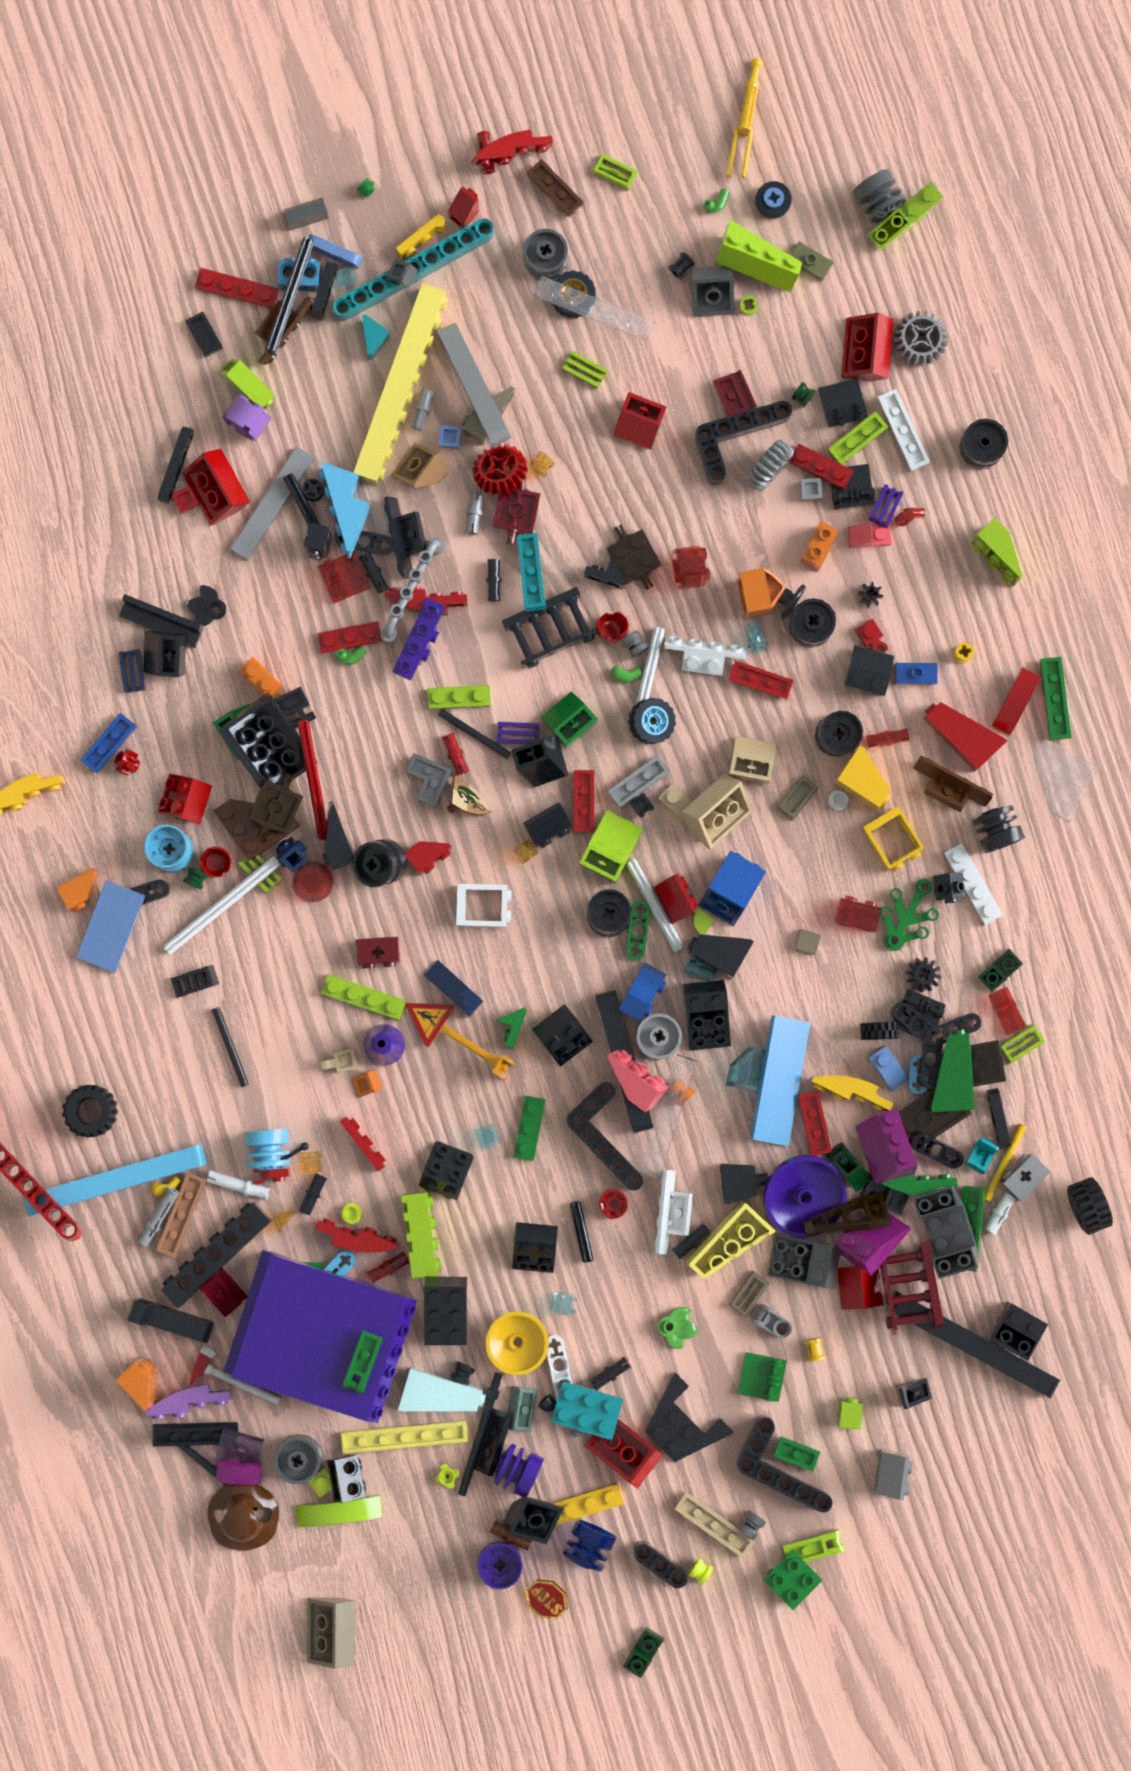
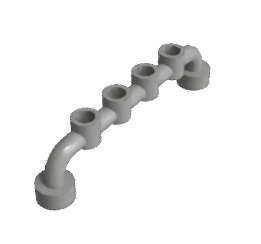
M431 538L426 551H422L419 554L420 562L416 568L410 571V581L407 586L401 588V598L397 604L391 607V616L387 625L381 630V638L385 643L392 644L397 640L398 634L394 627L397 621L403 617V609L407 602L413 599V591L416 585L422 581V574L426 566L432 563V555H440L445 549L444 541L441 538Z

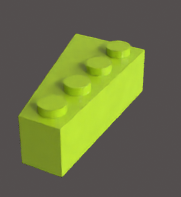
M428 1192L403 1194L401 1199L405 1206L403 1214L405 1224H407L406 1237L410 1249L409 1260L412 1279L438 1276V1271H441L440 1258L436 1259L435 1250H439L438 1238L433 1237V1229H436L435 1216L431 1217L430 1208H434L433 1196H429Z

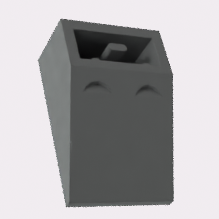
M775 1234L768 1276L834 1289L840 1254L837 1248L832 1245Z

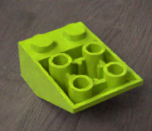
M996 518L992 519L972 540V548L977 554L984 555L988 565L994 570L997 569L1007 584L1015 586L1023 575L1010 533Z
M607 810L588 844L579 865L616 884L644 828Z

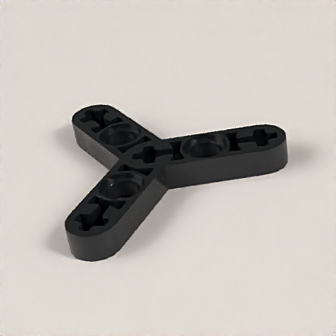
M904 1002L896 1003L891 1008L890 1013L896 1022L922 1042L918 1082L925 1089H930L937 1085L943 1044L946 1043L949 1035L947 1027L954 1025L957 1027V1030H965V1034H971L977 1031L982 1023L977 1014L970 1013L939 1026H934ZM901 1007H903L905 1009L903 1013L907 1016H910V1014H912L913 1017H911L908 1020V1022L905 1023L904 1021L907 1018L904 1015H901L900 1017L897 1016L898 1011L896 1010V1008L900 1009ZM969 1018L976 1021V1024L973 1025L974 1028L968 1026L962 1029L961 1025L967 1023ZM914 1019L922 1022L921 1030L916 1031L912 1028V1021ZM940 1028H942L943 1036L936 1039V1043L929 1041L931 1032L933 1035L941 1033ZM927 1053H933L936 1056L934 1064L927 1063L925 1058ZM924 1067L935 1068V1071H930V1078H933V1081L929 1085L926 1080H923V1077L928 1075V1069L924 1070Z

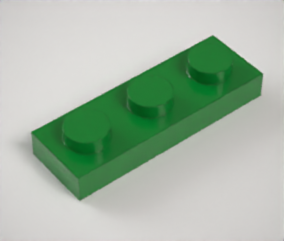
M525 1096L513 1157L534 1161L546 1099Z

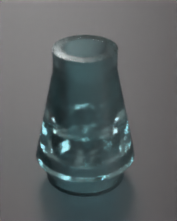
M753 621L748 623V649H750L751 653L765 651L768 643L759 622Z
M690 958L685 966L684 974L688 975V978L713 981L716 970L711 969L696 958L694 960Z

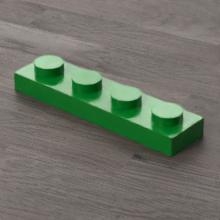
M1062 658L1040 659L1049 740L1071 739Z
M964 1185L962 1202L977 1244L979 1263L986 1188ZM978 1268L971 1269L968 1271L978 1272Z

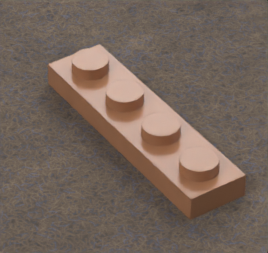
M187 1172L179 1191L180 1194L177 1196L156 1251L177 1258L207 1179Z

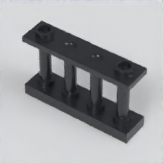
M577 587L546 600L545 610L531 612L524 610L502 620L505 631L510 630L514 633L525 656V660L521 661L522 668L527 667L531 669L539 665L538 661L582 641L588 643L595 639V635H597L596 627L589 630L577 605V599L580 598V592ZM565 604L567 607H570L582 633L573 638H570L558 613V607ZM545 613L551 615L563 641L554 647L551 646L539 620L541 619L540 616ZM528 621L532 623L544 649L543 652L534 656L521 630V624Z

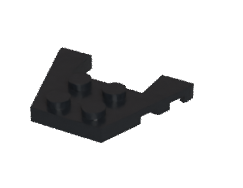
M676 1372L673 1374L645 1430L674 1462L733 1433V1430L721 1418L704 1433L674 1403L689 1387Z

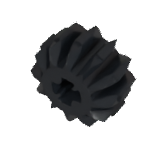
M927 957L923 958L922 963L919 958H916V965L913 963L908 965L913 971H906L905 974L912 975V978H908L906 981L907 983L915 982L911 987L912 989L917 988L919 985V992H923L924 987H926L928 992L932 991L931 984L935 987L939 985L934 978L941 979V975L935 974V972L940 970V967L933 969L935 961L932 960L928 964ZM921 969H924L923 972H928L926 980L919 977Z

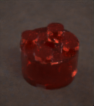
M697 545L673 549L672 555L676 554V560H672L675 582L680 583L678 589L705 586L706 580H710L709 568L705 566V560L707 559L706 548H701Z

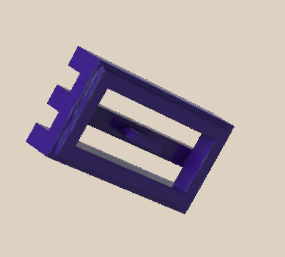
M886 484L881 491L869 521L888 528L904 492H897L895 488H888L889 485ZM885 493H888L889 496L885 502V505L881 511L879 518L877 519L875 518L877 510L882 502ZM895 496L897 498L893 504V507L889 513L886 522L882 521V519L887 511V508L891 502L892 497Z
M498 722L497 743L528 744L539 740V723ZM502 727L535 728V731L502 730ZM502 735H522L535 737L534 740L502 738Z

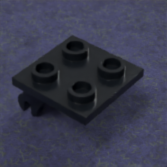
M858 378L818 388L828 428L838 425L842 427L846 423L857 420L861 422L868 418Z

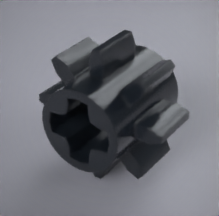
M874 582L868 587L866 584H863L862 588L864 591H858L857 595L862 596L859 603L864 602L867 604V608L871 604L877 607L879 605L877 599H882L884 596L879 594L882 587H875ZM869 591H872V599H869V595H867Z

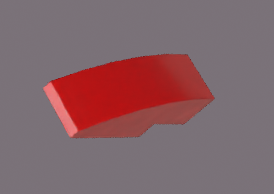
M1024 668L1019 671L992 724L993 727L1011 735L1041 676Z

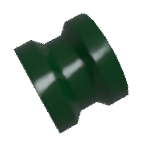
M802 382L791 399L794 401L798 400L801 406L805 408L815 395L816 390L809 389L807 384Z
M189 867L188 876L183 879V882L202 890V883L207 879L208 875Z

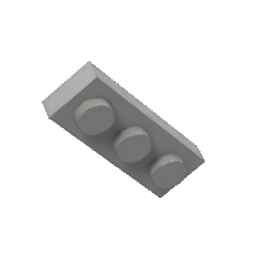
M657 755L608 790V793L618 807L621 808L670 773V771Z

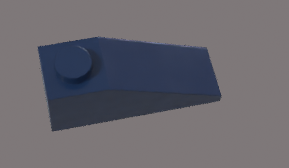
M439 960L424 974L469 1017L484 1002Z

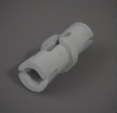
M476 491L471 492L470 505L466 512L468 519L465 533L470 534L473 526V535L478 534L479 520L483 513L481 506L484 493L479 492L476 500Z

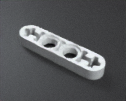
M553 1334L548 1337L549 1343H552V1339L556 1338L557 1342H561V1345H558V1353L563 1351L564 1354L551 1358L550 1354H554L553 1347H549L547 1353L557 1400L560 1392L557 1388L558 1382L566 1380L572 1384L564 1341L561 1336ZM556 1359H562L565 1362L563 1370L557 1371L553 1368V1362Z

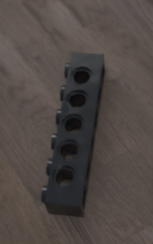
M248 1202L239 1210L242 1214L238 1218L232 1217L224 1224L226 1229L221 1234L217 1231L210 1237L209 1241L211 1243L206 1248L201 1246L193 1254L195 1258L190 1263L186 1260L178 1268L180 1272L175 1277L170 1275L162 1283L164 1287L161 1291L177 1308H180L200 1289L199 1286L214 1273L216 1274L221 1267H224L272 1221L256 1202L252 1204ZM245 1218L251 1221V1228L249 1230H244L241 1227V1221ZM228 1233H232L236 1237V1242L233 1245H229L225 1240ZM212 1248L220 1250L221 1255L219 1259L211 1257L210 1251ZM197 1262L204 1264L205 1271L203 1274L195 1271ZM181 1277L189 1279L190 1285L188 1288L180 1286L179 1281Z

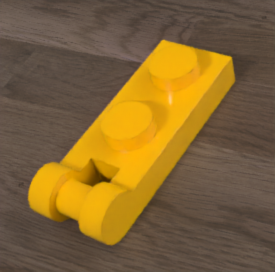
M442 215L435 216L396 247V252L400 259L410 258L416 253V249L420 245L428 244L435 233H443L446 229L445 218Z

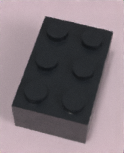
M425 1276L424 1345L467 1346V1277Z

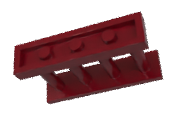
M929 1241L920 1242L919 1249L916 1252L889 1255L879 1267L889 1315L886 1317L887 1329H891L892 1335H896L898 1331L897 1326L922 1322L933 1323L934 1329L942 1328L944 1320ZM915 1260L922 1262L923 1270H920V1272L888 1276L886 1264ZM922 1281L926 1284L927 1290H924V1293L892 1297L890 1289L892 1284ZM921 1301L929 1303L930 1311H927V1313L895 1317L894 1305Z

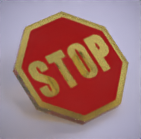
M537 1579L526 1590L528 1606L542 1618L558 1619L568 1609L566 1592L555 1581Z

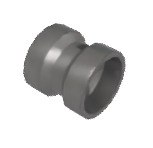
M638 630L632 632L621 641L623 646L630 650L629 654L633 659L650 647L646 641L641 639V634Z
M749 1510L745 1515L746 1519L744 1522H740L737 1528L749 1538L755 1540L758 1530L763 1528L766 1522Z

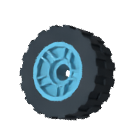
M649 698L637 702L629 713L628 724L630 732L633 733L634 738H637L640 742H645V744L664 742L665 739L671 737L670 735L674 732V727L676 726V715L673 712V708L669 706L668 702H664L660 698ZM650 718L654 719L655 722H653L652 724H650V722H649Z

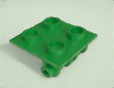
M746 1352L738 1394L761 1398L771 1402H779L787 1360Z
M794 1550L774 1569L771 1568L763 1579L792 1610L823 1581Z

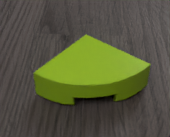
M697 908L694 914V925L699 935L705 934L714 919Z

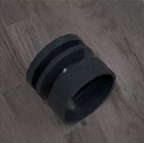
M839 710L830 713L819 721L815 729L814 738L817 746L823 753L839 757L852 752L860 745L863 739V727L856 715L849 711ZM836 730L837 733H841V737H839L838 740L836 736H833V733L836 732Z
M1013 805L991 809L972 821L973 826L984 825V827L976 830L977 834L986 832L988 835L980 841L985 854L1026 838L1021 825L1012 827L1010 825L1012 821L1018 818L1017 815L1010 817L1006 815L1014 811Z
M605 889L595 894L588 904L587 920L590 928L602 937H614L626 930L631 917V906L626 896L613 889ZM605 911L613 912L612 919L604 917Z

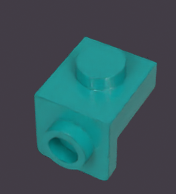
M981 1137L974 1144L965 1165L983 1175L999 1147L994 1145L992 1141Z

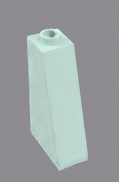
M411 1367L398 1410L477 1411L478 1406L483 1407L486 1395L482 1394V1388L465 1385L458 1381Z

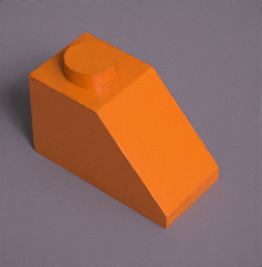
M95 868L87 870L56 888L68 910L78 912L84 909L86 903L90 901L98 875Z

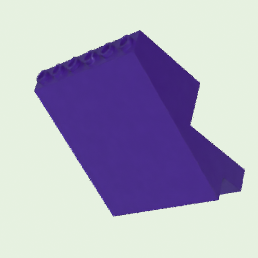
M262 1250L224 1372L232 1374L231 1378L366 1422L378 1423L383 1414L385 1400L390 1392L389 1387L396 1373V1365L403 1351L402 1346L409 1332V1324L415 1313L417 1300L358 1278L333 1274L282 1254ZM365 1330L383 1337V1341L362 1395L357 1393L355 1389H346L342 1386L362 1331ZM354 1374L353 1380L360 1382L361 1376Z

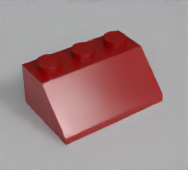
M879 312L846 318L841 378H858V380L865 381L888 379L893 318Z
M222 449L204 452L182 472L210 526L239 512L250 502Z

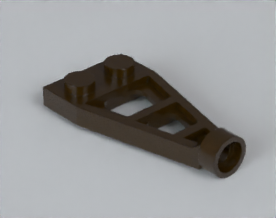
M882 1192L861 1196L815 1215L811 1219L803 1220L806 1237L817 1233L878 1229L891 1226V1219ZM864 1209L867 1217L864 1220L853 1221L848 1219L847 1215L854 1210ZM838 1215H842L844 1220L842 1223L827 1222V1220Z

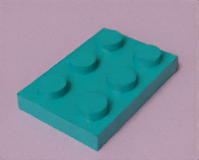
M562 1381L551 1423L612 1440L623 1398Z

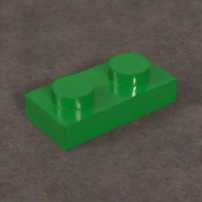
M780 1436L773 1456L813 1472L820 1451Z

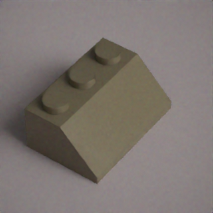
M308 1598L307 1663L334 1669L355 1665V1600L344 1598Z

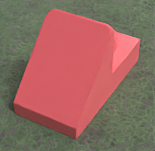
M871 522L848 527L850 548L891 545L890 524L888 528L872 525Z

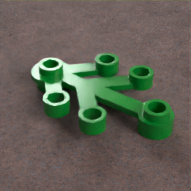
M920 879L916 882V893L906 911L901 899L903 896L902 891L899 888H894L890 891L889 896L894 902L899 919L896 929L891 919L892 909L889 906H884L879 912L884 920L887 931L883 942L888 950L898 951L903 947L904 942L928 937L929 930L924 926L919 927L914 932L903 934L907 926L928 920L935 921L939 917V912L934 908L929 909L926 913L913 916L923 896L932 891V883L928 879ZM922 883H926L928 885L927 890L924 891L921 889ZM893 891L900 893L899 898L893 897ZM883 909L890 911L889 916L883 915ZM930 911H934L936 913V917L934 919H931L929 917ZM920 929H924L926 931V935L924 937H921L919 935ZM892 937H896L898 939V943L896 945L891 943L890 940Z

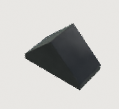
M927 1378L895 1386L900 1406L903 1409H909L932 1399Z

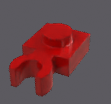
M873 618L854 630L865 647L871 645L872 650L877 651V647H882L885 652L888 650L886 643L879 640L884 635Z

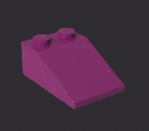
M890 1213L891 1226L873 1230L844 1231L834 1243L842 1257L870 1276L874 1274L911 1230L908 1225ZM865 1215L859 1220H864L867 1216Z

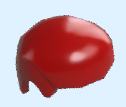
M618 611L612 614L606 612L596 623L599 638L607 643L619 642L625 637L629 628L627 617Z
M213 846L207 848L200 856V867L203 873H206L209 877H222L231 869L232 859L230 854L222 847Z

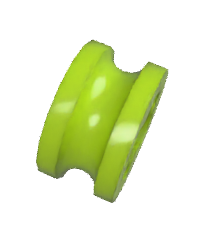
M745 296L740 301V310L745 315H753L758 309L757 299L753 296ZM747 301L749 303V301H752L754 308L752 310L750 308L745 310L744 302Z

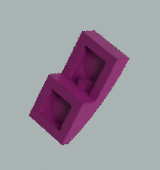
M238 1459L217 1461V1482L235 1485L261 1484L262 1465L260 1461L239 1464Z

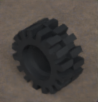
M898 1022L860 1023L861 1040L899 1038Z

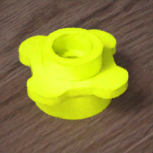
M442 1464L440 1467L441 1471L435 1477V1481L438 1484L445 1485L448 1489H452L455 1486V1479L459 1477L460 1472L458 1469L450 1468L448 1464Z

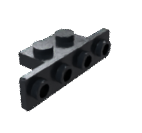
M387 496L384 497V509L388 515V528L393 538V550L398 562L397 570L401 577L410 578L409 574L412 570L410 557L419 555L427 549L419 512L414 511L401 516L397 498Z

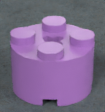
M239 393L222 416V419L229 426L232 424L236 428L235 431L249 440L256 441L270 422L271 417L264 412L265 409L257 403L252 405L248 402V398Z

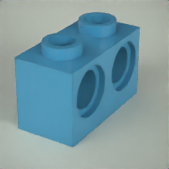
M285 258L284 260H279V290L286 289L289 277L284 276L286 271L292 270L296 259ZM308 258L298 291H318L321 281L320 262ZM306 272H315V275L313 277H305Z

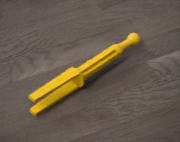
M758 57L753 58L751 61L752 71L746 85L740 123L735 128L726 175L728 178H731L739 134L748 136L741 171L742 179L746 177L754 132L751 125L759 87L758 73L762 67V60Z

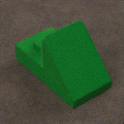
M521 1008L496 1020L512 1026L511 1030H506L503 1041L506 1042V1047L514 1048L527 1009Z

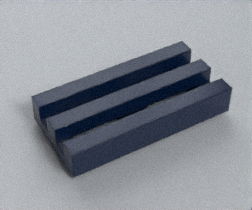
M140 649L119 652L124 693L145 691ZM132 655H136L140 687H136ZM125 656H128L132 688L128 686Z

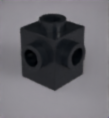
M962 872L933 876L936 900H945V904L956 903L957 898L965 897Z

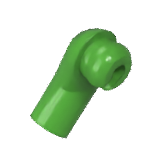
M614 666L611 669L612 677L622 683H629L643 676L639 667L630 671H626L620 666Z

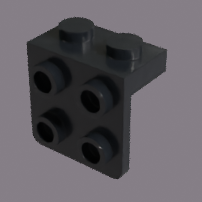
M435 1142L423 1170L419 1186L426 1191L441 1194L447 1199L458 1200L473 1161V1155L442 1142Z

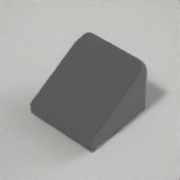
M395 260L386 278L410 288L417 274V269L410 263Z

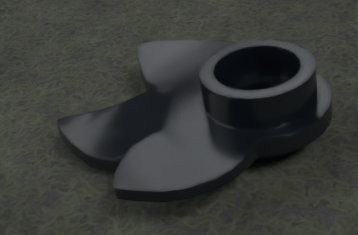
M206 585L200 586L201 597H196L186 602L189 610L196 614L194 622L202 626H207L213 620L223 618L227 611L225 603L218 598L217 591ZM216 606L220 607L218 613L213 612V608Z

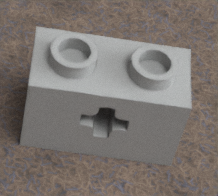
M1024 1154L1017 1161L1018 1166L1014 1170L1010 1168L1002 1176L1004 1180L1001 1184L1017 1201H1022L1051 1173L1034 1154H1029L1028 1156ZM1021 1172H1028L1026 1175L1027 1180H1020L1022 1177Z

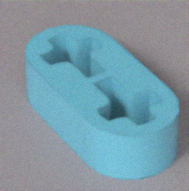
M916 1055L909 1060L908 1089L913 1094L919 1095L923 1094L927 1089L921 1087L919 1091H916V1088L912 1086L913 1083H916L917 1076L919 1075L917 1074V1067L913 1066V1062H917V1058L921 1059V1055ZM928 1075L925 1076V1077H923V1080H926V1081H927V1084H928Z
M347 1250L342 1251L324 1270L332 1272L337 1268L339 1271L336 1274L344 1276L354 1266L356 1261L355 1255ZM349 1255L351 1257L349 1260L351 1264H345L342 1268L338 1266L342 1262L341 1256L346 1257Z

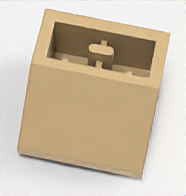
M735 736L728 775L733 778L769 784L773 770L776 743Z

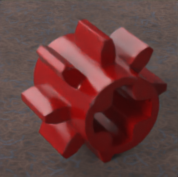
M126 749L125 752H118L114 759V764L117 765L115 770L127 776L129 772L135 773L140 766V760L137 759L138 754L129 749Z

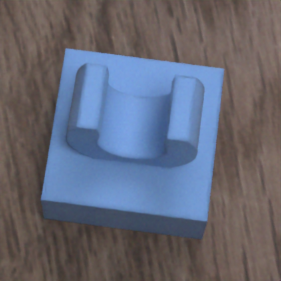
M441 425L438 447L459 449L461 427Z

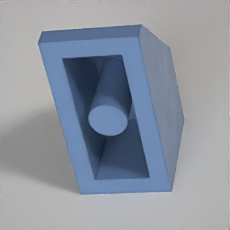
M887 1046L881 1047L867 1058L891 1092L908 1080L899 1062Z

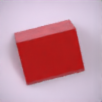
M857 1266L838 1267L837 1276L841 1310L867 1309L883 1305L879 1268L870 1276Z

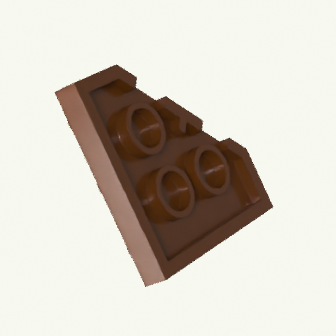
M229 799L213 811L248 861L253 860L257 855H260L300 827L294 818L287 834L278 830H269L266 840L259 839L257 836L262 826L248 818L253 803Z

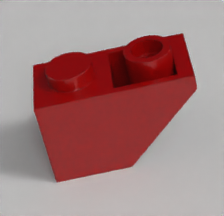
M462 186L448 210V218L462 229L467 227L479 213V200L476 192Z
M419 841L405 855L406 859L420 875L423 873L427 875L435 868L434 863L439 859L441 861L445 860L451 854L450 850L452 847L449 843Z

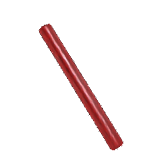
M301 720L297 724L319 840H324L327 819L310 724L308 720Z

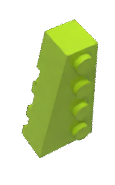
M732 220L729 221L723 233L715 260L720 265L787 292H791L800 274L802 265L801 261Z

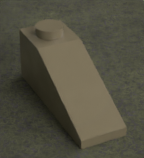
M512 386L493 398L501 416L515 394V388ZM473 410L470 416L466 415L461 424L463 426V434L485 445L488 437L475 410Z

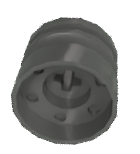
M889 169L873 174L853 190L852 194L859 205L868 204L863 212L868 215L870 223H876L887 218L907 201L905 195L901 194V188L891 189L895 185L896 180Z

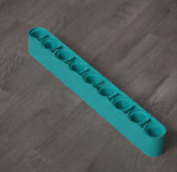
M486 218L480 219L404 261L419 268L412 284L489 242L494 236L492 222ZM483 227H487L490 231L486 234H482L479 230ZM464 237H470L472 241L468 244H465L462 242V239ZM452 247L454 251L448 254L444 252V249ZM428 257H435L437 259L432 264L426 261ZM388 270L336 299L333 303L335 317L340 321H347L406 287L398 283H392L391 280L387 279L386 277L390 271ZM377 286L383 287L381 293H375L373 289ZM363 296L366 299L363 303H357L355 301L356 298ZM341 306H346L348 308V310L345 313H339L337 311L338 308Z

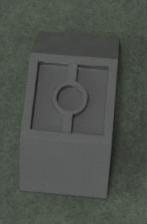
M950 1186L914 1197L913 1201L918 1217H923L935 1253V1258H932L938 1279L978 1268L977 1244L965 1206L954 1187Z

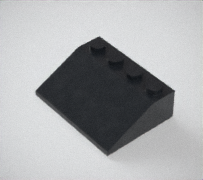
M267 692L219 729L259 788H261L264 779L282 784L286 773L293 775L294 780L306 771L300 735L270 692Z

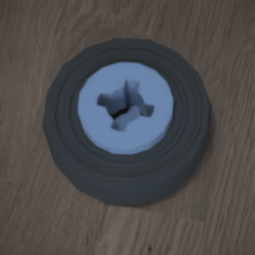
M770 181L763 184L755 196V205L758 211L764 217L770 219L784 216L789 211L792 203L789 189L778 181Z

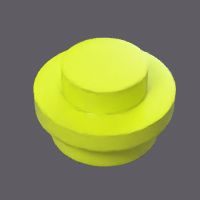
M348 1203L342 1208L341 1217L346 1223L355 1224L361 1219L362 1210L359 1205Z

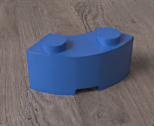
M644 963L619 1010L640 1022L643 1016L648 1017L654 1007L650 1005L657 992L661 994L666 985V982L663 981L666 974Z

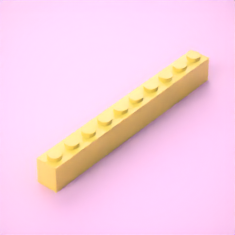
M424 283L421 285L353 472L359 475L360 480L378 485L379 480L383 481L386 469L384 467L386 461L390 462L393 455L391 447L393 442L397 443L400 435V431H398L400 423L404 424L407 412H405L407 404L410 405L413 400L414 393H412L414 385L417 386L421 377V374H418L420 367H424L428 355L425 354L427 348H431L434 342L432 334L434 329L439 328L441 322L440 312L446 309L448 303L444 290Z

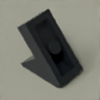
M612 557L606 572L597 565L586 566L584 578L620 589L624 588L625 581Z

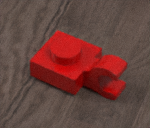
M290 1168L253 1170V1173L259 1172L262 1175L261 1180L254 1181V1184H262L267 1178H273V1182L286 1181L285 1177H290Z

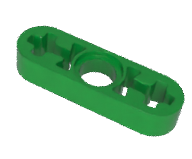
M637 901L631 908L626 954L633 961L642 959L645 954L650 907L645 901ZM639 905H643V909H646V913L644 912L641 920L646 919L645 923L641 921L633 922V918H638V912L634 911V909L638 908ZM635 925H641L644 928L642 936L636 937L633 935L632 928ZM631 938L643 940V944L638 943V949L642 953L638 954L637 957H633V953L630 952V949H633L635 942H630Z

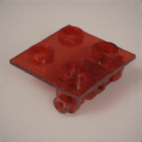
M356 550L353 551L350 559L347 555H343L334 560L327 559L323 561L322 565L318 566L333 604L371 588Z

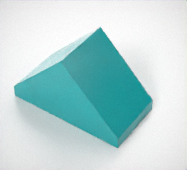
M362 315L367 355L369 360H373L390 338L388 330L369 316Z

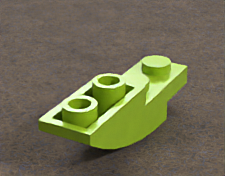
M930 181L902 207L895 210L872 230L868 237L880 251L925 217L928 211L939 203L944 196Z

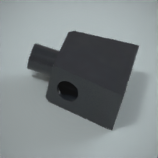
M720 1164L724 1204L757 1196V1186H765L768 1180V1173L755 1174V1166Z

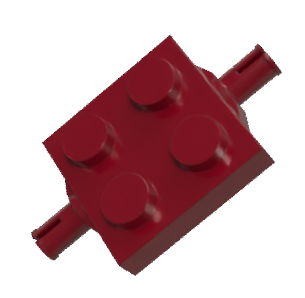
M527 479L523 480V486L517 485V491L510 490V495L506 492L503 493L502 497L498 495L493 527L504 529L508 532L506 544L509 545L510 540L511 545H515L516 533H534L541 493L527 490L525 488Z

